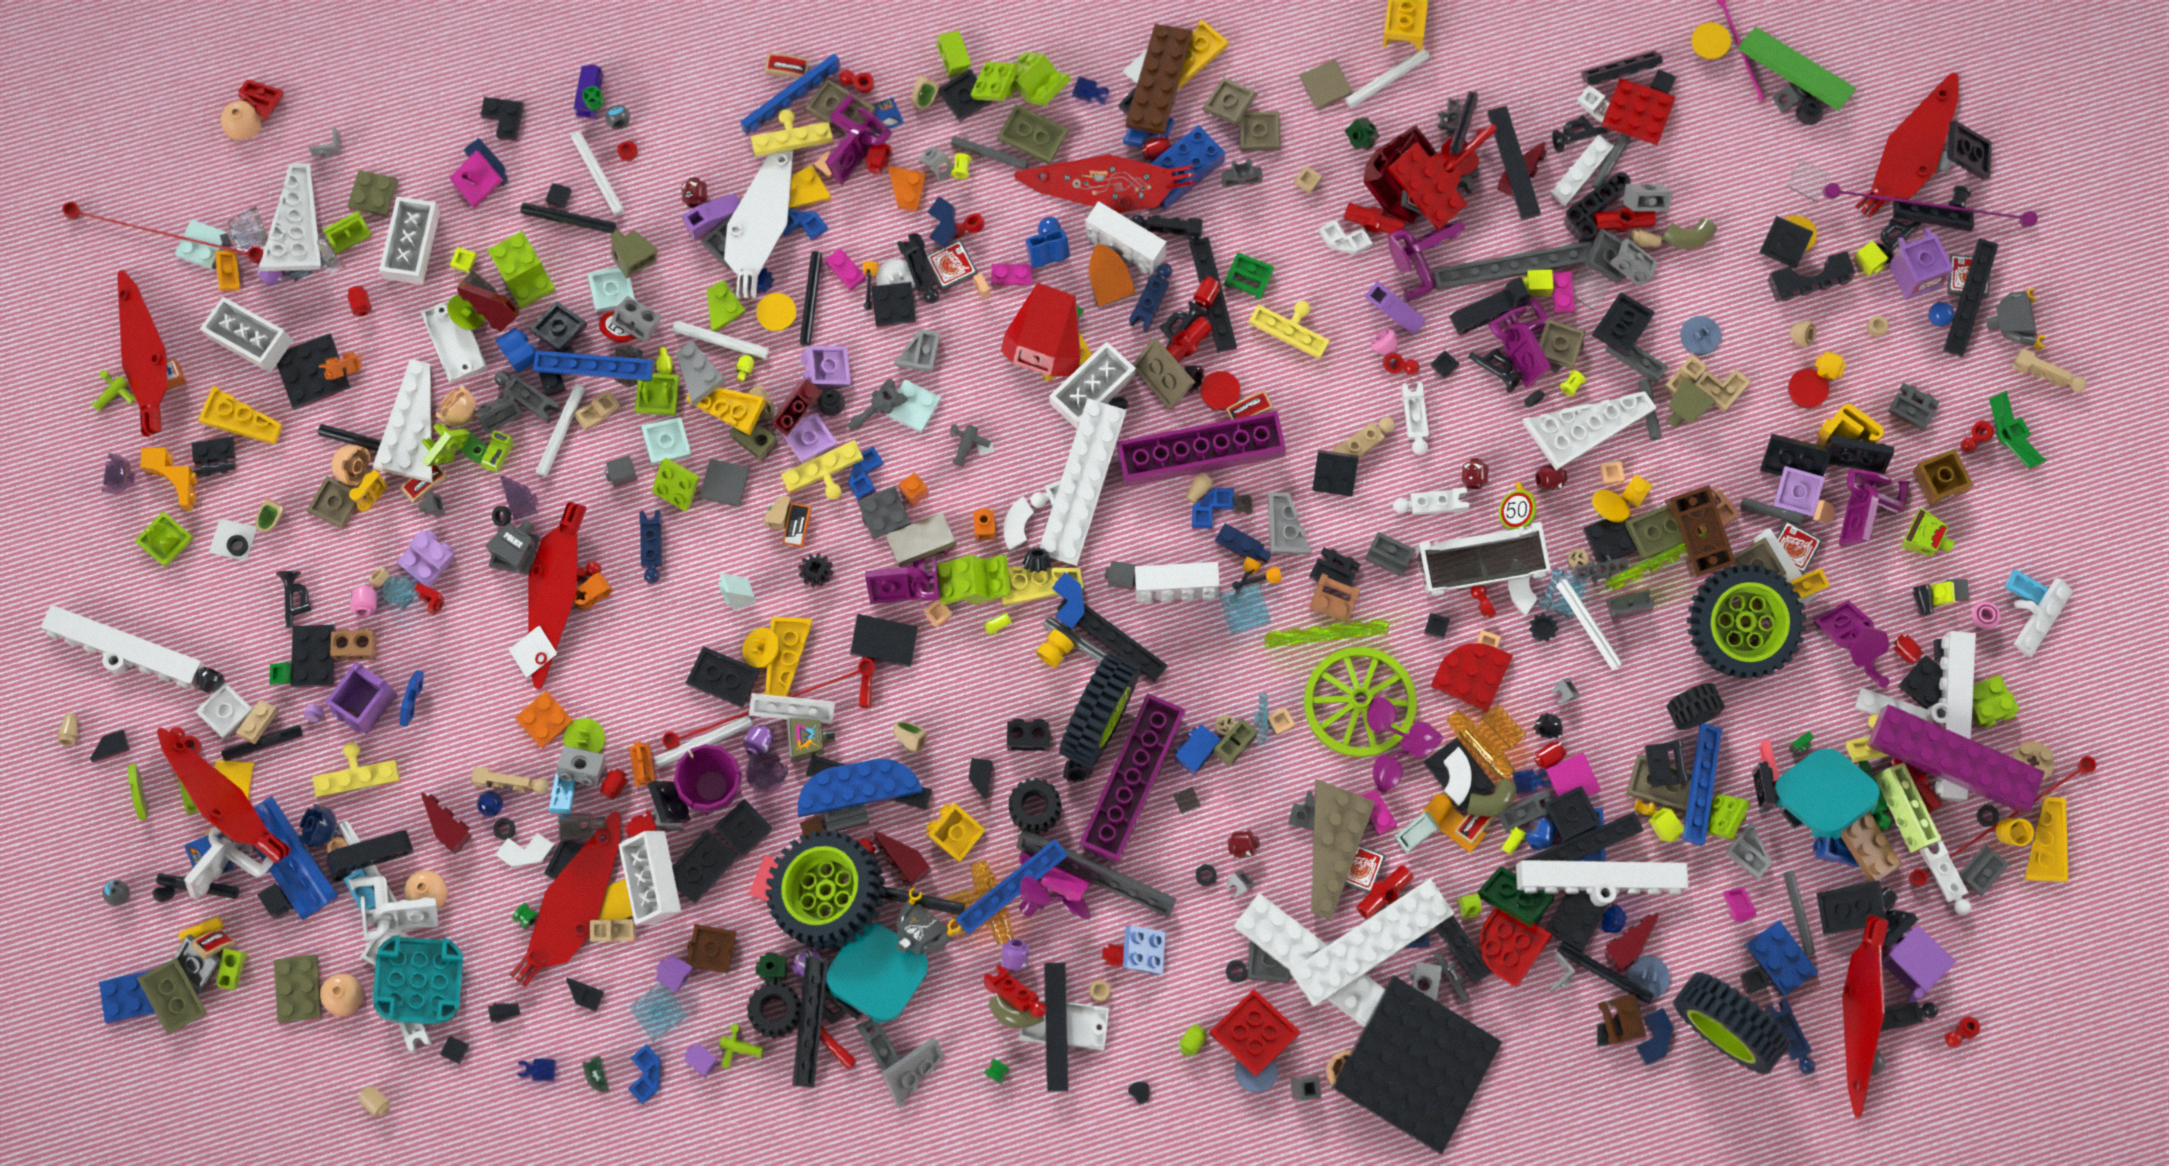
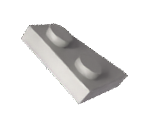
M920 329L914 336V340L905 347V351L901 356L896 358L894 365L933 372L940 332Z
M1750 822L1725 854L1759 880L1770 867L1772 861L1764 849L1762 840L1759 839L1754 829V823Z

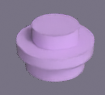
M309 704L303 710V716L308 721L317 722L324 718L323 708L316 704Z

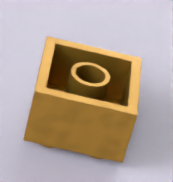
M1955 449L1921 462L1913 470L1930 507L1963 495L1973 486Z

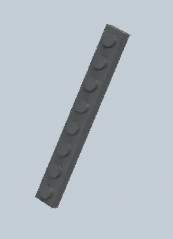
M1589 241L1437 268L1433 270L1437 291L1527 275L1528 270H1555L1583 265L1592 248V243Z
M1023 829L1016 848L1035 855L1051 841ZM1062 847L1068 856L1056 866L1164 916L1170 917L1177 900L1176 898Z

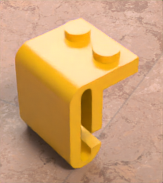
M1845 404L1832 420L1828 418L1817 433L1820 437L1816 443L1824 446L1832 435L1836 433L1847 439L1858 440L1861 437L1869 443L1878 444L1884 434V429L1855 406Z

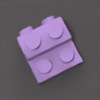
M808 346L804 353L801 354V364L805 365L806 372L803 373V380L808 379L819 390H827L829 387H849L851 385L847 346Z
M421 530L408 544V550L396 563L421 584L430 588L455 560V557L452 554L453 549L445 542L442 545L436 541L438 537L430 530L427 533Z

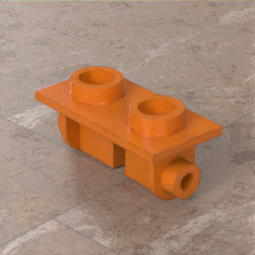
M354 351L342 354V358L333 357L326 359V363L319 365V367L326 369V372H324L326 379L334 380L344 376L342 368H344L345 374L359 371L362 368V362L358 358L363 357V354H355Z
M635 742L634 746L629 747L634 784L635 787H639L654 781L655 774L650 743L642 744V742Z

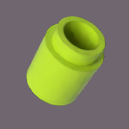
M1193 1024L1179 1041V1051L1187 1057L1191 1055L1196 1056L1207 1040V1031Z

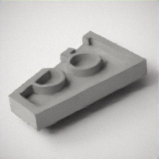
M690 341L676 352L687 390L694 406L726 382L724 377L693 341Z
M1268 493L1270 553L1311 554L1312 551L1305 539L1304 530L1300 526L1297 518L1298 514L1290 493Z
M934 1037L882 1072L897 1107L901 1108L905 1104V1098L910 1092L914 1093L918 1088L916 1085L924 1076H928L944 1058L938 1040Z

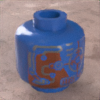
M1540 817L1532 820L1525 835L1526 841L1535 850L1549 848L1556 834V829L1553 823L1546 818Z

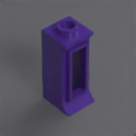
M597 65L581 66L573 107L576 110L577 117L598 119L596 112L589 110L582 98L584 89L589 86H596L601 90L602 77L604 78L601 67Z

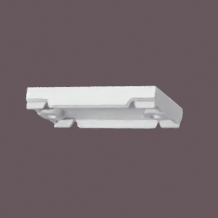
M448 300L429 309L422 310L421 314L450 384L485 371L488 367L473 331L460 328L448 316Z
M1040 999L1039 1002H1042L1045 1005V1000ZM1067 1002L1068 1047L1104 1051L1109 1008ZM1045 1021L1035 1026L1020 1029L1019 1041L1046 1044ZM1101 1025L1102 1029L1097 1030L1096 1026Z

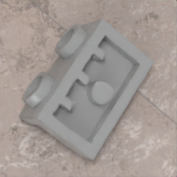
M1626 238L1621 244L1619 254L1611 260V265L1635 284L1642 286L1654 276L1658 261Z

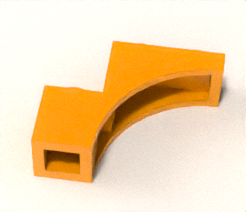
M166 447L141 448L140 468L146 474L159 475L171 481L178 493L179 506L184 511H192L193 504L196 503V494L193 492L194 485L197 483L196 473L193 472L190 466H173V455Z

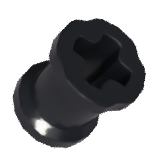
M1955 186L1953 190L1954 196L1948 205L1966 208L1967 198L1971 196L1972 192L1967 187Z

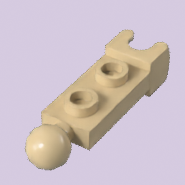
M2021 348L2012 365V368L2024 374L2027 371L2031 372L2033 376L2045 378L2056 386L2066 387L2069 384L2075 392H2082L2087 387V382L2083 377L2073 378V373L2036 358V353Z
M1390 417L1382 418L1379 421L1378 427L1371 422L1331 451L1359 455L1360 458L1384 441L1385 436L1382 433L1391 432L1395 427V423Z
M477 766L474 767L471 783H475L474 786L489 789L490 785H492V788L504 790L505 787L513 788V791L525 793V790L532 791L533 789L537 794H544L549 789V783L544 778L531 781L530 778L492 773L489 768Z

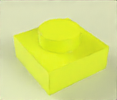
M457 247L450 266L451 268L470 273L477 254Z
M1948 581L1931 585L1934 606L1955 603L1953 582Z

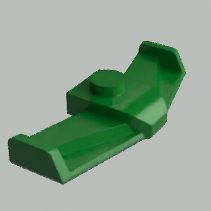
M2006 390L1989 398L1998 430L1996 435L2001 444L2008 446L2030 470L2044 464L2046 458H2043L2026 440V438L2031 436V433L2022 417L2014 420L2008 391Z

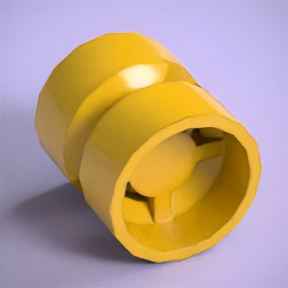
M1053 629L1047 636L1046 640L1048 643H1042L1035 652L1046 664L1057 668L1063 661L1062 654L1066 655L1069 653L1074 644L1063 633Z
M2004 818L1997 824L1996 836L2005 845L2025 846L2032 841L2034 829L2031 823L2025 819Z

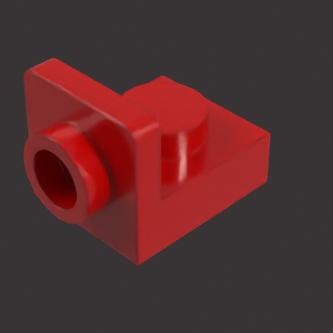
M418 582L414 589L419 595L418 598L429 603L427 610L430 614L435 615L443 607L444 597L441 593Z

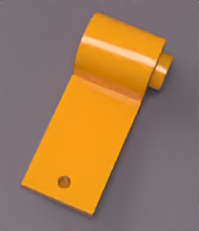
M1437 793L1421 814L1428 811L1440 827L1439 830L1471 854L1487 834L1482 831L1473 845L1457 836L1455 830L1465 817L1453 809L1452 799L1447 794Z

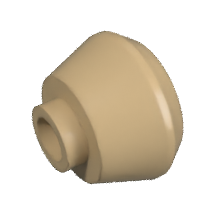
M1810 320L1798 322L1790 329V337L1793 342L1803 348H1807L1815 340L1816 328Z

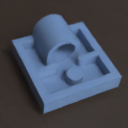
M1132 925L1126 926L1123 968L1156 975L1163 974L1165 932Z

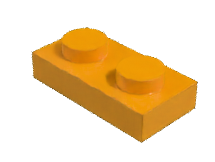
M215 251L219 291L240 290L236 252Z

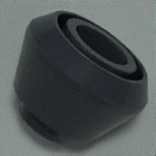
M1808 99L1797 106L1796 116L1805 125H1815L1821 121L1823 109L1817 100Z
M826 390L818 398V408L827 416L838 415L845 407V398L837 390Z
M203 667L198 670L197 684L200 685L199 689L204 692L211 693V691H216L225 683L224 676L212 668Z

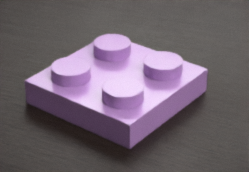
M817 412L801 419L787 437L781 432L801 464L837 447L836 440Z
M1784 466L1773 506L1814 517L1825 477Z

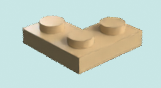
M1735 369L1723 383L1709 371H1706L1695 384L1716 400L1714 405L1725 412L1750 385L1751 381Z

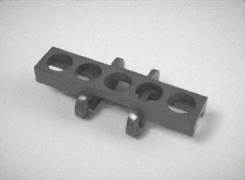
M1448 98V111L1438 113L1440 124L1437 125V128L1441 130L1447 129V140L1451 137L1450 132H1455L1458 117H1460L1462 112L1460 111L1459 113V98L1456 100ZM1451 103H1456V108H1451ZM1445 118H1447V124H1444ZM1455 121L1456 126L1450 125L1449 122Z
M1606 555L1607 560L1594 564L1593 558H1589V564L1575 566V577L1577 579L1591 577L1594 583L1604 578L1609 581L1611 577L1609 573L1629 570L1628 558L1623 557L1611 560L1610 556ZM1620 562H1625L1624 566H1619ZM1614 563L1616 567L1612 568L1611 564ZM1605 565L1604 571L1600 572L1599 567ZM1586 569V573L1579 574V571Z
M1441 951L1435 953V958L1440 966H1442L1443 971L1463 1002L1468 1001L1470 997L1462 986L1467 979L1464 976L1459 977L1454 970L1457 967V963L1454 962L1449 965Z

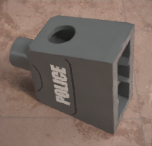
M524 520L519 528L509 523L485 547L488 552L520 573L535 546L533 539L528 536L535 527L527 520Z

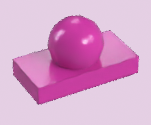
M1743 887L1723 891V897L1730 909V916L1734 921L1743 923L1749 918L1756 917V909Z

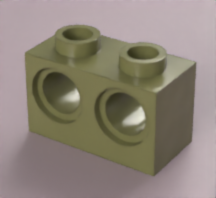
M757 420L751 435L732 427L729 431L731 438L761 462L778 444L776 434L771 429H764L760 426L759 420ZM761 439L767 440L765 445L757 444Z
M1241 718L1214 748V755L1230 768L1257 738L1258 731Z

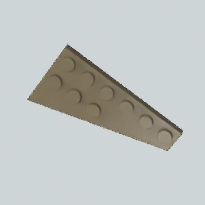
M1315 779L1311 913L1332 920L1375 802L1318 779Z

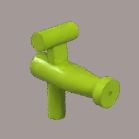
M106 370L100 371V377L108 381L110 385L96 402L93 401L91 403L99 412L103 410V406L118 394L129 404H133L136 401V398L125 389L129 383L123 377L119 376L113 382L111 374Z
M738 1023L732 1024L730 1027L732 1038L722 1036L719 1048L725 1050L721 1067L729 1069L733 1052L755 1055L756 1058L761 1059L764 1046L757 1047L737 1040V1032L740 1031L741 1026Z

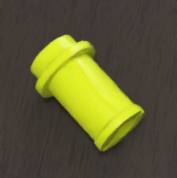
M1004 612L991 621L987 620L984 627L989 635L997 634L996 631L1012 622L1007 613Z
M1518 827L1510 830L1512 833L1501 846L1504 851L1513 855L1520 842L1526 839L1524 837L1526 833Z

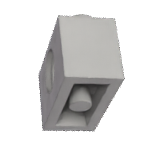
M1626 184L1623 203L1632 211H1669L1673 192L1663 184Z
M564 746L557 764L558 777L565 781L574 780L581 782L586 786H599L606 766L605 755Z
M1416 962L1415 968L1411 967L1409 980H1413L1412 986L1421 991L1417 984L1421 981L1426 982L1429 989L1421 992L1437 1001L1442 966Z

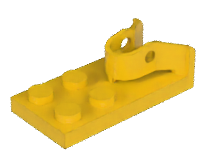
M1388 0L1383 47H1387L1396 40L1410 41L1418 51H1422L1428 0Z

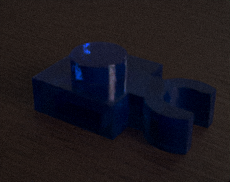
M1079 76L1072 96L1088 102L1095 98L1100 104H1105L1106 98L1100 95H1109V89L1106 87L1097 88L1098 82Z
M1533 769L1513 772V783L1517 786L1516 795L1537 791V785L1541 787L1550 786V781L1545 782L1541 778L1547 775L1546 771L1542 770L1538 775H1534Z
M534 1058L533 1065L526 1061L518 1062V1065L526 1066L524 1073H517V1076L520 1078H527L529 1075H532L533 1081L555 1082V1059Z

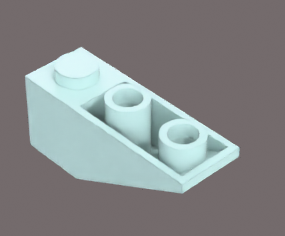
M724 573L720 574L722 581L718 582L726 605L731 604L732 609L736 610L756 603L748 578Z

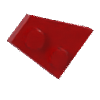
M246 79L238 91L239 98L242 101L248 102L264 120L270 117L284 96L281 89Z

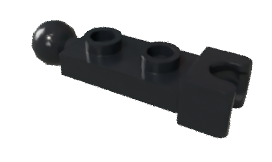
M1134 215L1130 219L1142 228H1147L1149 232L1186 236L1187 240L1201 239L1202 219L1188 218V221H1184L1182 218L1167 219L1160 215L1148 216L1147 220L1141 215Z
M911 233L908 235L910 242L898 241L897 244L901 255H904L917 290L919 292L925 291L924 300L929 304H933L939 300V292L932 288L938 282L924 250L925 244L921 235Z
M1917 1001L1884 1008V1018L1880 1032L1923 1023L1922 1016L1933 1019L1938 1015V1007L1933 1002H1926L1922 1005V1008H1919Z

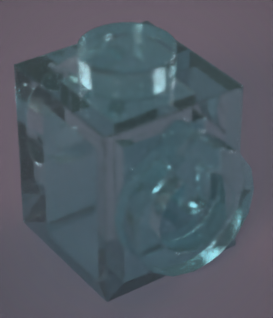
M394 575L392 578L387 579L381 589L385 595L383 599L391 606L397 605L402 611L417 596L414 592L415 586L402 575L399 578Z

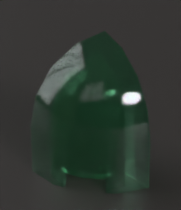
M599 1055L590 1058L589 1062H582L584 1076L588 1085L600 1092H610L603 1058Z

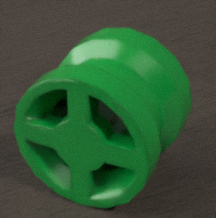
M589 86L584 89L582 98L585 106L589 110H599L604 104L601 90L596 86Z
M525 902L517 908L512 919L516 922L519 921L521 927L526 930L536 921L539 913L531 910Z
M992 1058L990 1067L985 1069L983 1073L995 1082L1002 1084L1004 1081L1003 1077L1009 1073L1010 1068L997 1059Z

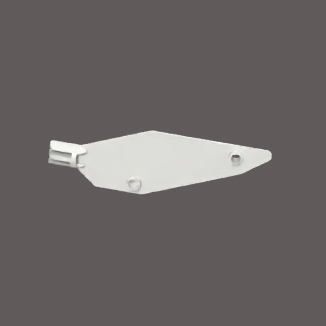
M793 150L773 153L767 156L727 224L724 260L738 275L736 298H742V288L744 298H750V292L752 298H756L758 275L787 226Z

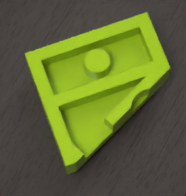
M724 279L707 289L710 324L713 332H717L746 313Z

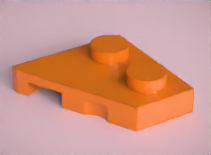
M888 166L898 208L918 212L926 173Z

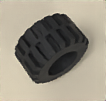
M1705 683L1680 693L1667 704L1666 708L1678 730H1688L1706 723L1719 715L1724 710L1725 705L1713 683Z
M1030 778L1025 779L1024 783L1019 782L1017 784L1018 787H1014L1012 795L1009 796V813L1015 826L1018 825L1021 831L1025 829L1029 832H1036V834H1040V831H1049V828H1053L1056 825V821H1059L1062 809L1058 790H1055V786L1052 783L1048 784L1045 779L1039 781V778H1034V780L1030 781ZM1039 796L1045 799L1048 805L1046 811L1039 816L1026 814L1022 806L1029 797Z
M774 981L769 982L768 985H765V983L760 985V989L756 988L753 991L754 995H750L748 999L750 1002L747 1004L748 1018L754 1028L763 1036H770L773 1039H776L778 1036L783 1038L785 1034L793 1033V1029L799 1026L801 1001L796 992L790 986L784 985L782 982L777 984ZM772 999H781L787 1004L785 1016L778 1021H768L763 1016L765 1004Z

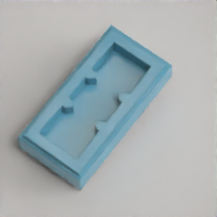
M2016 569L2012 570L2004 586L2008 591L2024 600L2033 601L2037 606L2049 589Z
M555 774L549 806L551 814H571L576 781H565L558 777V774Z
M359 869L343 878L360 910L361 897L365 898L366 910L376 909L373 886L357 887L352 891L348 883V879L367 877L363 869Z

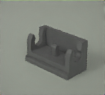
M1647 589L1642 592L1606 600L1611 619L1616 620L1652 611L1655 603L1653 599H1650V590Z

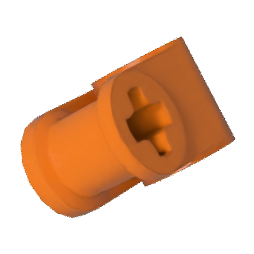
M596 573L577 587L574 603L578 609L587 610L598 601L606 598L613 591V588L601 573ZM581 596H583V597L585 598V600L582 601V600L579 599V598H580Z

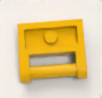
M373 469L371 473H367L364 476L362 484L358 488H354L349 492V496L357 503V508L361 512H367L388 488V485L380 473Z

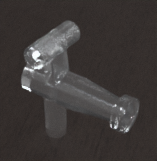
M318 235L317 244L328 266L325 268L327 275L329 276L345 268L346 265L343 260L338 262L332 248L327 243L326 237Z

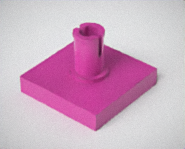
M475 151L449 177L471 206L475 208L503 181L479 151Z

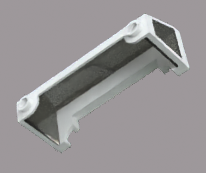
M1541 522L1531 523V526H1522L1514 530L1444 542L1435 541L1432 546L1429 541L1421 542L1415 548L1426 594H1432V597L1444 595V591L1524 577L1544 578L1551 571Z

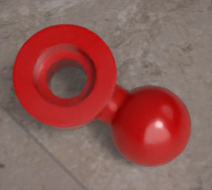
M843 70L839 76L842 84L851 85L853 83L856 90L862 94L871 92L875 85L872 75L866 72L855 76L851 70Z
M973 213L966 217L963 224L955 223L957 225V234L954 238L963 237L965 231L969 233L980 232L985 225L983 217L979 213Z
M1396 352L1388 353L1383 359V367L1390 373L1395 374L1404 369L1406 374L1415 375L1419 371V363L1416 360L1409 359L1405 362L1403 357ZM1395 359V364L1390 365V360Z
M1984 420L1975 423L1971 430L1973 436L1966 437L1961 441V450L1965 453H1972L1977 448V442L1989 441L1994 435V429L1991 424Z
M591 561L585 568L578 567L577 582L583 580L586 576L591 577L596 573H601V565L596 561Z
M1484 585L1472 586L1470 594L1474 599L1480 601L1481 605L1478 608L1483 617L1488 616L1490 619L1497 615L1491 602L1486 597V587Z
M181 727L170 729L169 732L189 748L194 745L193 751L198 755L200 754L202 744L196 737H185V731Z
M1964 1017L1958 1022L1957 1031H1949L1945 1035V1043L1951 1048H1956L1961 1045L1962 1038L1967 1040L1973 1039L1980 1032L1979 1022L1973 1017ZM1967 1024H1970L1973 1030L1968 1029Z

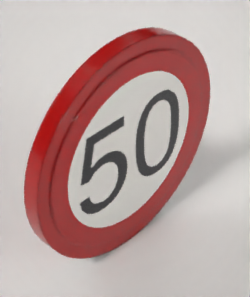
M614 312L605 313L600 318L599 329L610 340L625 343L636 338L634 335L611 323Z

